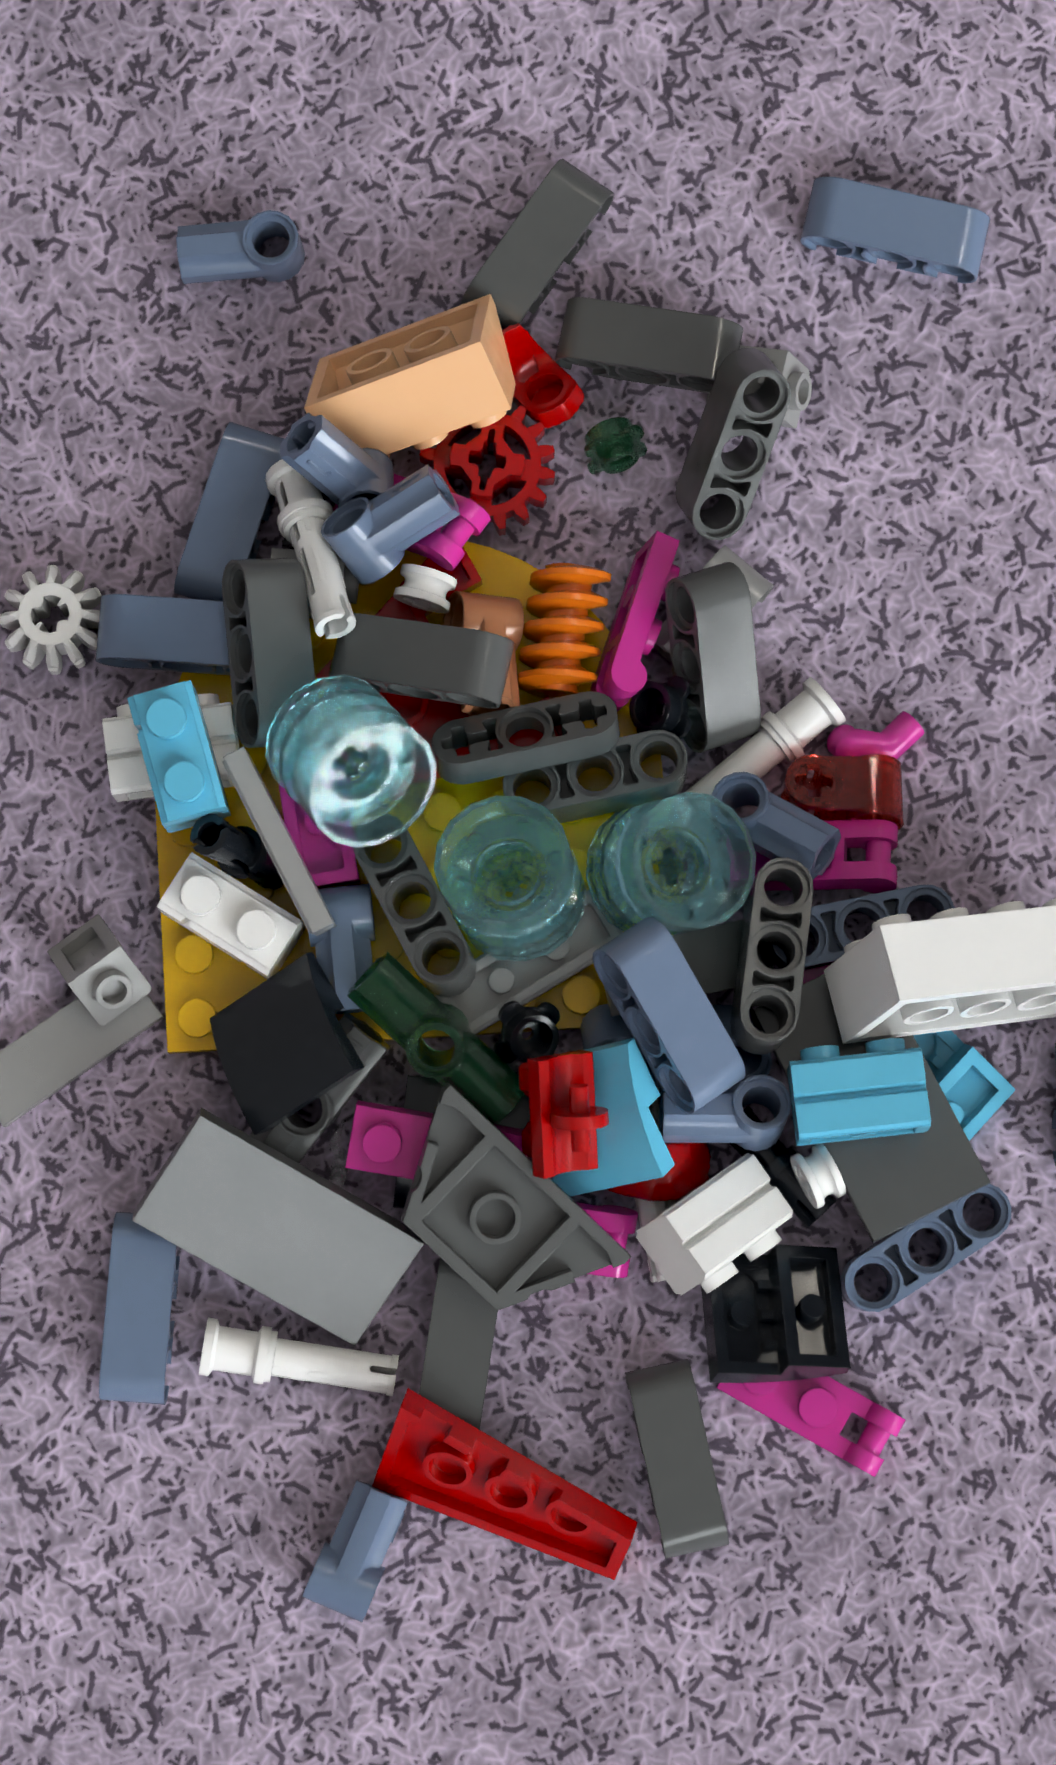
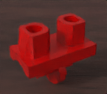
M576 1050L527 1059L526 1063H522L518 1067L519 1089L529 1097L530 1122L522 1130V1151L526 1156L532 1158L533 1176L546 1179L565 1172L597 1169L596 1129L609 1125L607 1108L595 1106L593 1052Z

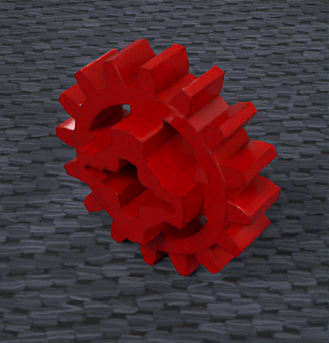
M522 405L515 409L511 416L505 414L503 418L489 426L473 428L469 424L450 431L444 440L436 444V448L422 449L419 454L420 462L434 467L433 470L436 469L448 485L450 492L457 494L449 484L446 474L451 475V478L463 480L470 490V499L489 514L491 518L489 523L493 522L499 536L506 535V519L514 517L523 526L529 523V513L526 506L530 503L535 507L544 508L547 503V496L538 486L554 485L555 471L541 466V464L548 463L554 459V446H538L537 443L545 435V427L540 422L527 428L524 425L526 408ZM481 429V433L465 445L456 443L465 434ZM505 432L513 436L523 446L528 459H525L524 454L513 453L504 440ZM493 443L496 466L499 468L493 469L491 477L487 478L486 488L481 490V477L479 476L477 464L482 463L484 455H488L489 444ZM508 488L521 489L508 501L493 505L494 498Z

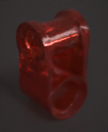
M810 754L794 760L787 769L784 783L785 789L781 793L780 798L806 812H809V809L814 810L813 815L823 821L879 819L895 823L898 826V830L904 825L901 762L894 757L881 754L862 756H821ZM809 770H814L812 778H807ZM807 789L813 790V797L808 796Z

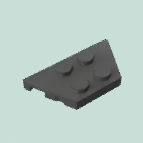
M447 1082L441 1088L401 1219L408 1228L498 1311L527 1300L533 1293L542 1290L552 1291L574 1283V1278L609 1265L613 1268L620 1266L631 1258L628 1251L551 1178L543 1179L533 1176L532 1160L452 1084Z

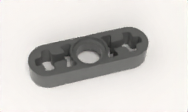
M586 691L449 721L440 726L432 737L431 745L436 770L444 780L450 783L470 784L602 755L610 751L620 737L617 707L614 701L607 695L600 692ZM594 720L596 727L585 728L582 722ZM561 725L562 735L555 737L554 726ZM524 729L537 730L543 734V737L537 743L530 746L521 747L509 742L513 734ZM497 739L498 749L491 751L489 740ZM468 747L470 754L457 756L455 749Z

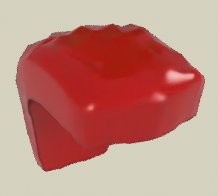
M517 323L503 329L502 332L516 383L513 402L517 406L522 405L525 407L526 415L536 423L542 422L547 429L571 419L579 410L585 397L576 380L537 344L522 325Z
M665 1143L675 1165L664 1177L609 1188L607 1190L646 1201H669L686 1196L709 1180L708 1173L711 1156L707 1143Z

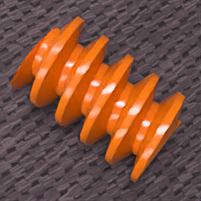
M553 563L545 565V569L531 573L529 585L542 594L529 597L526 603V610L539 619L524 623L523 635L526 639L536 644L527 645L520 649L519 660L524 665L532 668L517 674L518 686L521 690L540 698L549 696L550 699L580 693L577 691L578 685L597 681L598 674L582 667L581 661L583 659L600 657L601 655L600 648L585 642L584 639L586 634L604 631L605 624L589 617L588 610L607 607L608 599L591 591L593 584L610 582L611 573L599 568L571 563Z

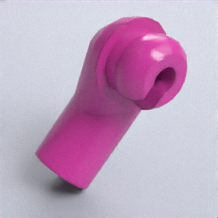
M902 711L881 732L854 729V727L848 724L837 726L828 736L827 748L835 756L836 761L846 768L880 772L889 768L925 732L916 719L909 713Z

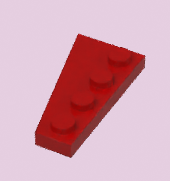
M409 1388L400 1406L372 1487L612 1580H615L638 1523Z

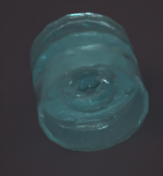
M348 675L321 677L297 689L277 710L268 729L265 757L273 778L299 804L301 810L317 828L335 843L359 848L380 845L402 834L424 812L435 789L437 764L430 744L365 680Z
M683 792L615 812L598 828L587 851L586 879L594 904L610 924L622 931H626L644 918L653 917L660 921L671 935L726 922L745 904L755 882L756 853L749 829L732 807L712 795ZM653 865H658L660 873H654Z
M496 795L470 804L449 821L437 842L434 872L440 892L452 911L454 919L457 921L460 930L476 949L499 960L528 961L553 952L572 936L584 914L587 888L563 826L546 807L521 796ZM521 883L526 884L527 889L520 888ZM506 891L513 892L512 897H507Z

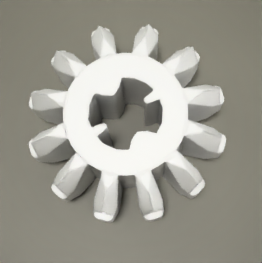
M49 565L45 572L46 583L39 584L32 572H25L22 578L29 591L23 595L16 590L8 589L4 595L5 599L18 609L17 611H8L0 614V625L3 628L15 630L5 640V645L10 652L26 649L22 661L31 670L41 663L45 654L47 668L52 675L61 673L62 655L68 654L76 668H82L86 662L78 647L83 643L88 648L96 650L97 635L88 630V628L97 629L99 626L100 610L92 609L99 605L102 594L97 587L82 591L85 577L77 570L69 574L63 584L60 570L56 565ZM58 606L63 615L68 617V620L58 621L56 632L49 633L41 621L39 622V619L48 618L51 613V607Z

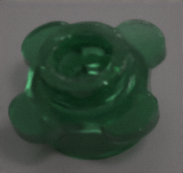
M625 417L606 419L593 426L585 435L586 446L584 447V452L587 457L591 458L587 465L589 472L596 474L605 471L609 474H616L635 465L639 457L647 453L645 443L640 442V439L644 436L642 427L640 425H632L631 421Z

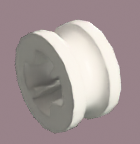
M402 564L400 574L405 578V582L401 587H395L393 597L402 603L418 609L435 613H448L451 604L446 600V594L448 591L455 590L457 579L426 566Z
M823 1144L812 1145V1153L809 1156L803 1157L800 1153L790 1156L794 1174L804 1194L814 1208L818 1209L824 1206V1199L828 1195L833 1194L837 1198L846 1195L847 1191L841 1173L831 1154Z

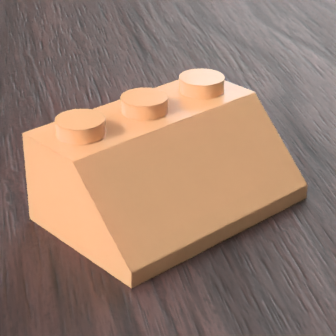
M491 294L320 358L304 406L306 413H310L312 416H324L360 448L376 449L390 457L391 453L413 446L416 450L432 447L444 440L450 431L469 424L473 428H483L499 421L505 416L507 410H510L512 407L516 383L496 305Z

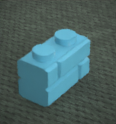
M182 681L128 697L127 700L133 722L139 731L137 736L161 823L167 832L172 833L191 828L202 816L208 814H217L222 818L231 816L198 694L192 681Z
M887 1038L865 1043L866 1053L840 1056L839 1046L837 1045L815 1046L800 1050L801 1060L789 1061L787 1068L796 1146L927 1132L931 1127V1115L921 1047L905 1049L903 1038Z

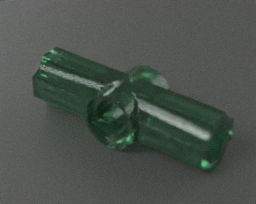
M389 952L378 958L366 969L349 989L347 996L406 1051L408 1062L415 1071L424 1077L435 1078L443 1086L447 1082L452 1084L493 1124L499 1123L524 1096L525 1093L519 1089V1075L470 1030L468 1019L463 1012L451 1004L440 1002ZM431 1030L443 1031L452 1038L455 1046L443 1051L434 1050L425 1043L422 1034Z

